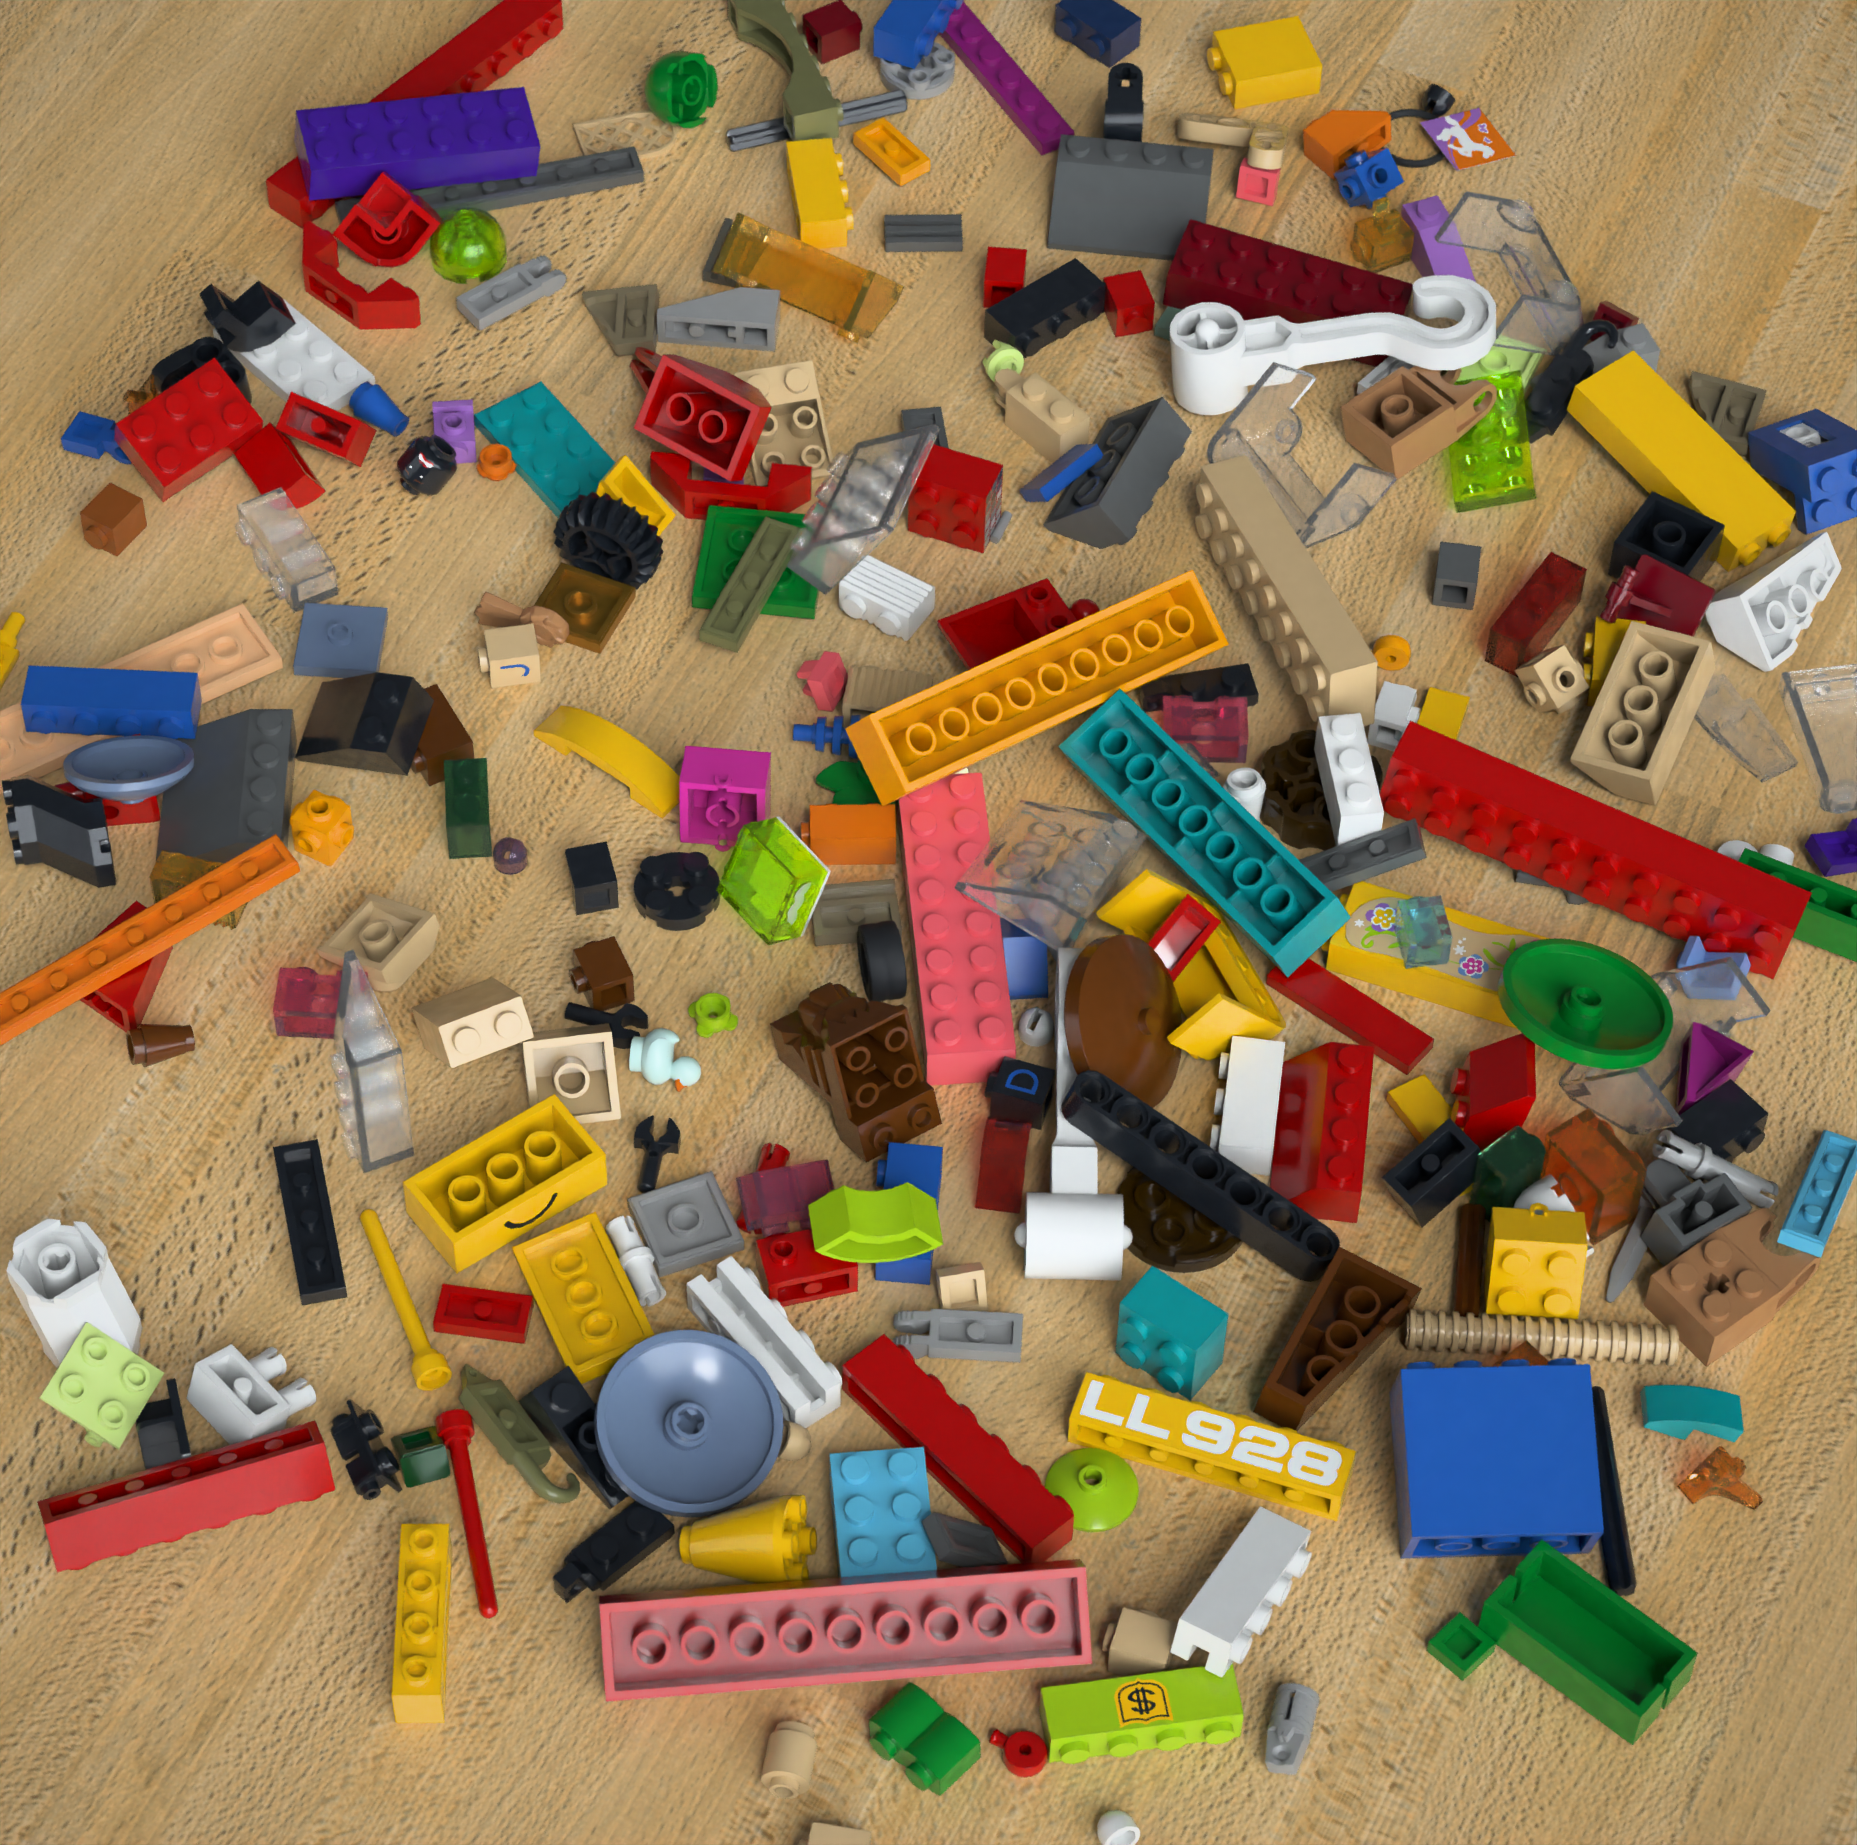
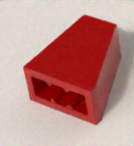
M136 900L96 937L145 910L147 907ZM173 946L80 999V1001L126 1033L127 1030L136 1029L137 1024L142 1023Z

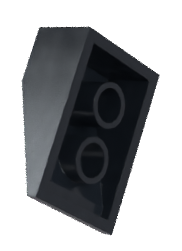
M375 672L322 682L295 758L303 762L408 776L434 699L414 677Z

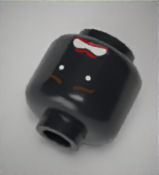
M437 435L417 437L397 461V469L401 475V485L414 495H419L420 493L428 496L438 494L457 471L454 448Z

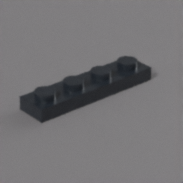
M318 1139L273 1147L301 1304L303 1306L347 1298Z

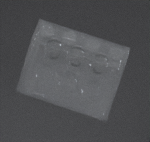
M931 424L858 442L846 454L840 451L827 468V471L831 474L830 477L828 476L815 492L814 496L819 499L818 502H815L809 508L802 519L806 527L798 532L790 544V548L794 551L787 567L825 595L893 532L941 428Z
M1021 800L957 882L955 889L1056 951L1058 948H1073L1096 917V912L1104 906L1127 874L1147 835L1137 830L1128 821L1121 820L1111 813Z
M354 950L345 952L334 1029L336 1054L330 1055V1060L338 1081L334 1082L335 1092L342 1106L337 1108L341 1125L345 1133L341 1134V1140L348 1158H357L363 1173H367L414 1156L402 1050Z

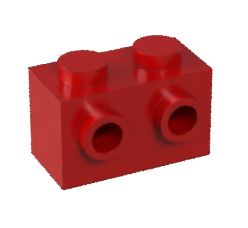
M812 1229L787 1234L774 1233L766 1238L756 1240V1266L764 1294L770 1300L772 1298L776 1299L782 1307L858 1291L857 1262L842 1261L816 1252Z

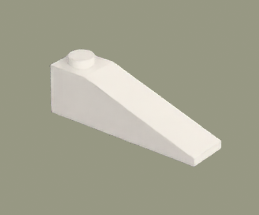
M1823 532L1715 594L1705 615L1716 641L1764 672L1773 670L1790 657L1798 646L1795 640L1800 631L1808 628L1813 620L1810 616L1817 602L1825 599L1842 569L1828 533Z

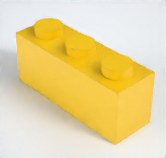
M832 138L786 142V171L801 251L846 247L847 230L854 229L852 207H845L844 203H848L847 181L839 179V176H843L841 153H834Z

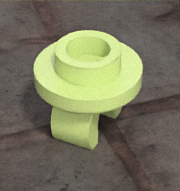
M994 340L992 344L996 350L989 358L984 357L982 361L990 379L995 382L996 373L1002 369H1011L1020 374L1024 365V358L1020 351L1010 344Z

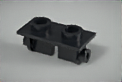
M351 1399L346 1401L351 1414L336 1416L332 1420L331 1434L341 1457L345 1461L357 1454L360 1455V1457L345 1465L356 1493L362 1495L365 1500H372L381 1494L380 1488L387 1484L397 1492L402 1491L395 1474L400 1471V1467L394 1454L388 1447H384L380 1435L384 1433V1429L379 1418L371 1409L365 1411Z

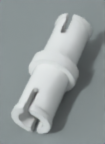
M620 1216L613 1219L606 1225L605 1230L607 1235L610 1236L619 1256V1261L630 1280L640 1305L644 1307L646 1304L648 1306L657 1304L665 1298L666 1290L662 1286L652 1265L654 1256L651 1249L644 1247L631 1216H626V1218Z

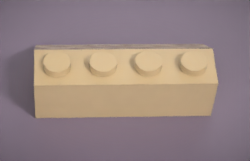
M1631 621L1572 753L1571 763L1613 794L1656 806L1716 668L1711 641Z

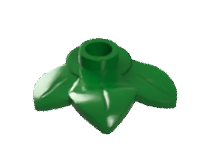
M860 759L858 763L849 761L836 762L825 768L816 778L818 785L835 792L833 804H881Z

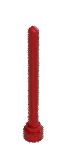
M453 1409L438 1415L435 1419V1427L438 1437H441L445 1448L450 1451L479 1612L484 1618L490 1619L498 1613V1604L468 1449L475 1430L472 1416L467 1410Z

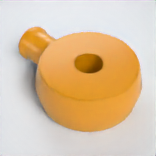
M1396 635L1380 637L1376 640L1373 649H1370L1378 661L1377 666L1384 670L1396 671L1403 669L1408 665L1411 658L1410 644L1404 638Z

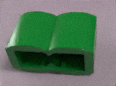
M911 1682L906 1684L869 1719V1733L871 1737L869 1741L872 1748L883 1759L890 1761L893 1758L905 1766V1774L908 1779L922 1791L929 1789L936 1795L941 1796L981 1758L979 1739L962 1722L945 1712L924 1690Z

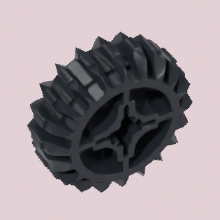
M592 491L588 496L579 494L575 500H571L564 507L554 530L556 535L554 544L561 549L559 556L570 561L569 565L633 586L635 589H638L641 584L647 583L649 578L653 577L664 552L661 548L663 539L657 535L658 528L648 524L649 516L640 515L636 511V506L630 507L624 504L622 498L617 501L613 500L608 493L601 497Z

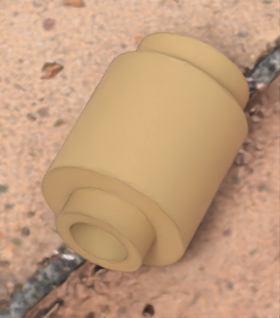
M784 1721L776 1726L775 1732L769 1736L761 1782L776 1797L793 1799L799 1794L807 1792L810 1788L817 1742L814 1739V1730L806 1724Z

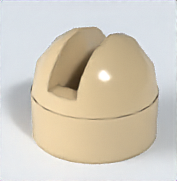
M783 1421V1437L777 1457L798 1461L807 1456L812 1446L808 1429L794 1422Z

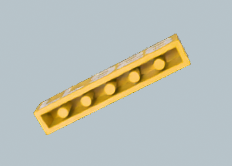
M1088 1372L1085 1374L1069 1417L1068 1442L1087 1448L1107 1450L1124 1459L1334 1521L1338 1520L1352 1477L1356 1456L1355 1450L1348 1449L1336 1441H1321L1301 1435L1291 1428L1273 1427L1256 1422L1251 1417L1243 1414L1232 1415L1212 1409L1199 1401H1184L1167 1396L1162 1391L1154 1388L1143 1389L1123 1383L1110 1375L1099 1376Z

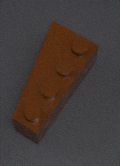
M1339 1246L1269 1375L1253 1412L1281 1427L1298 1431L1405 1321L1406 1313L1409 1312V1309L1414 1308L1422 1288Z

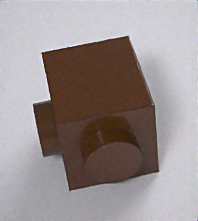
M614 936L600 941H591L582 947L573 949L574 968L569 969L571 983L577 994L584 993L590 1008L606 1011L635 1001L633 973Z

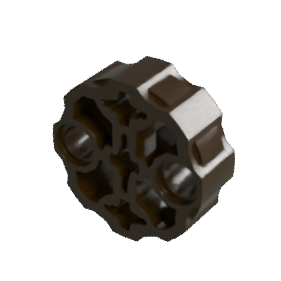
M1304 730L1292 733L1289 740L1281 745L1271 746L1262 759L1260 775L1266 783V790L1260 819L1264 825L1272 827L1279 834L1280 840L1289 846L1297 849L1318 848L1325 851L1336 847L1314 750L1316 731ZM1371 756L1380 793L1383 772L1377 758Z

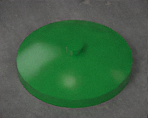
M1542 939L1524 944L1508 957L1498 981V996L1501 1006L1518 1030L1543 1049L1577 1064L1600 1069H1628L1641 1066L1655 1059L1661 1053L1673 1028V1011L1664 991L1652 977L1628 959L1594 944L1571 939Z

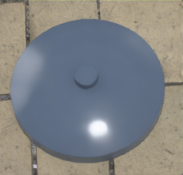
M675 1330L657 1334L643 1340L628 1350L616 1362L604 1381L597 1399L594 1430L599 1454L607 1471L619 1487L640 1504L663 1514L686 1518L704 1517L724 1512L738 1505L754 1493L771 1471L781 1447L783 1411L772 1379L759 1361L737 1343L714 1333L698 1330Z

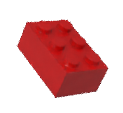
M213 358L115 424L114 440L159 499L165 502L233 456L234 452L262 429L263 420L218 361Z

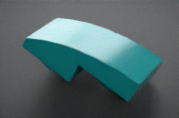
M1684 1385L1644 1386L1640 1391L1644 1428L1685 1440L1693 1430H1697L1735 1442L1744 1432L1741 1402L1738 1395L1710 1388Z

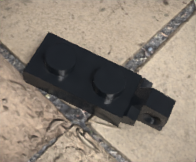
M1246 663L1159 678L1140 687L1139 700L1145 713L1166 710L1167 712L1175 713L1178 718L1255 706L1258 704L1259 694L1249 664Z
M637 1501L633 1502L571 1551L564 1559L566 1566L553 1577L554 1591L568 1603L587 1587L592 1592L599 1588L602 1591L606 1590L673 1537L675 1534L674 1525L661 1512L652 1510Z

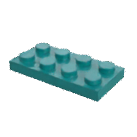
M542 382L474 414L476 428L491 444H502L510 449L512 460L516 464L515 471L558 519L564 507L571 500H575L579 494L588 496L591 491L596 493L599 482L615 464L614 460Z

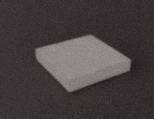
M712 1171L627 1198L629 1212L645 1247L650 1248L654 1256L653 1265L659 1278L744 1250V1239Z

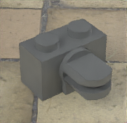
M1662 1158L1654 1160L1648 1165L1638 1184L1639 1190L1656 1210L1641 1238L1663 1267L1717 1229L1748 1215L1753 1208L1726 1173L1705 1184L1700 1179L1691 1183L1677 1165Z

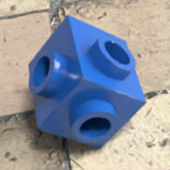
M1388 147L1367 153L1365 150L1356 152L1344 160L1346 163L1345 167L1334 173L1339 184V191L1343 198L1347 200L1350 208L1364 204L1367 209L1378 206L1388 199L1386 193L1404 182Z

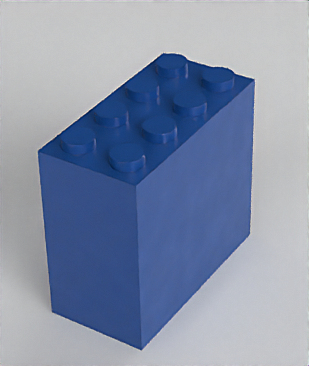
M1558 1358L1548 1361V1365L1529 1366L1528 1360L1513 1359L1503 1361L1501 1366L1482 1367V1362L1467 1360L1455 1363L1454 1368H1435V1364L1432 1362H1414L1406 1366L1407 1369H1400L1389 1396L1401 1559L1527 1556L1541 1540H1544L1563 1555L1590 1553L1604 1533L1590 1364L1577 1365L1575 1359Z

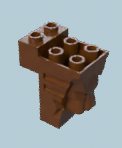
M829 982L811 991L809 997L799 1003L798 1010L770 1023L779 1060L831 1104L839 1139L866 1163L888 1152L889 1142L905 1143L942 1124L934 1088L924 1080L908 1009L903 1004L894 1006L879 1001L867 1002L865 998L857 997V994L841 984L833 985Z

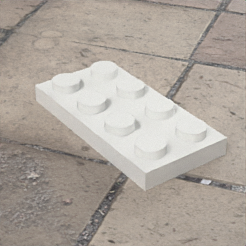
M286 300L284 302L296 324L270 345L250 352H237L229 349L244 367L285 402H287L290 393L293 392L338 411L349 404L352 394L361 384L370 382L372 385H375V376ZM214 328V338H217L222 342L216 328Z

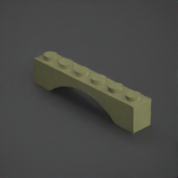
M727 0L728 19L738 38L770 53L784 66L791 77L790 83L782 95L784 126L792 141L839 138V121H843L841 102L838 98H833L829 80L826 76H821L817 57L815 55L810 56L806 37L803 33H798L795 17L792 12L787 13L785 1Z

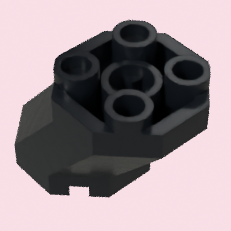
M30 775L2 780L5 804H13V806L7 807L8 813H6L10 839L19 837V839L12 840L16 865L44 863L98 888L116 885L102 798L84 800Z

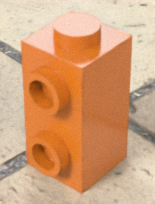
M833 803L809 805L810 822H801V840L825 865L896 864L895 804H887L883 807L882 804L878 803L862 805H837Z

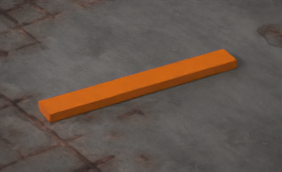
M277 834L2 991L0 993V1045L299 873L298 862Z

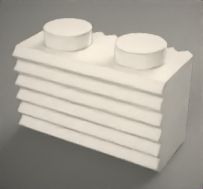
M863 553L862 557L858 559L857 564L854 563L853 568L849 570L848 574H845L844 579L840 580L839 607L850 617L861 618L863 621L867 620L869 624L874 623L885 634L890 636L896 635L907 641L935 609V587Z

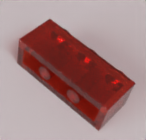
M1550 552L1490 628L1485 662L1518 677L1515 670L1543 651L1581 602L1587 569Z

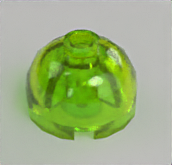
M462 207L451 210L441 216L442 223L431 236L429 248L435 272L444 279L458 284H467V278L473 279L479 277L480 282H484L501 272L507 262V241L500 223L491 214L478 208Z

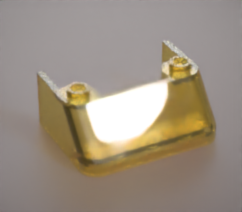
M739 212L713 271L737 281L735 288L747 287L780 290V301L839 326L836 334L857 344L860 337L870 338L896 305L904 289V286L886 277L788 236Z

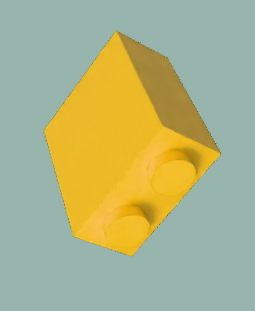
M1299 16L1213 31L1212 48L1207 50L1208 64L1212 71L1216 70L1219 76L1221 93L1224 96H1228L1234 110L1320 93L1323 65Z

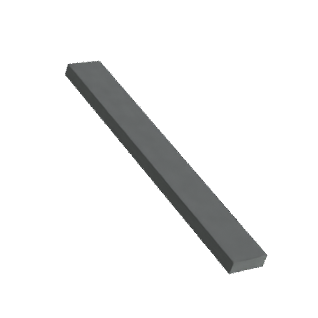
M634 146L538 164L537 176L412 189L409 191L415 196L419 195L444 220L644 182V171ZM363 197L335 202L339 224Z

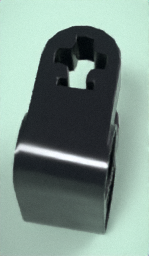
M1119 63L1110 69L1108 94L1105 100L1104 139L1142 142L1144 101H1142L1143 74L1140 68L1134 64ZM1122 80H1129V87L1122 86Z
M203 337L158 362L150 375L152 383L162 393L215 358L250 404L252 402V394L244 366L217 338Z

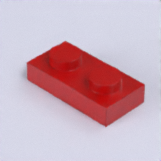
M442 1284L433 1320L434 1332L525 1344L534 1308L533 1296Z

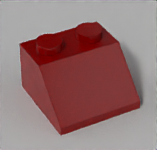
M1523 1033L1470 1051L1462 1069L1456 1068L1452 1075L1450 1093L1456 1095V1101L1453 1105L1450 1119L1483 1152L1508 1157L1536 1099L1535 1043Z

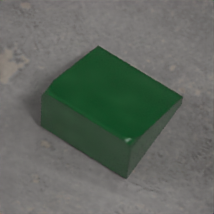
M435 1426L391 1438L400 1472L407 1487H415L450 1476L451 1471L446 1448L441 1437H438Z

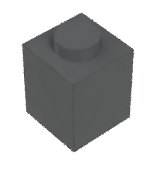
M1440 542L1432 605L1473 610L1481 546Z

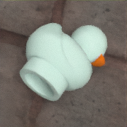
M657 1028L649 1032L646 1037H633L629 1057L630 1071L642 1072L644 1078L649 1083L661 1085L671 1078L675 1082L676 1090L681 1092L684 1087L694 1085L701 1076V1067L694 1058L683 1056L674 1061V1045L680 1041V1038L673 1031Z

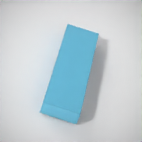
M1828 1130L1823 1131L1777 1240L1778 1243L1821 1258L1857 1172L1856 1140Z

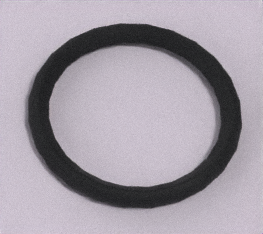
M1401 109L1389 113L1391 121L1408 116L1427 120L1439 118L1430 112L1418 109ZM1442 151L1424 160H1408L1391 154L1397 165L1410 168L1427 167L1441 161L1445 157Z

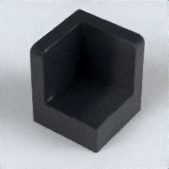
M607 841L566 849L565 858L572 881V896L576 916L619 908L617 878Z

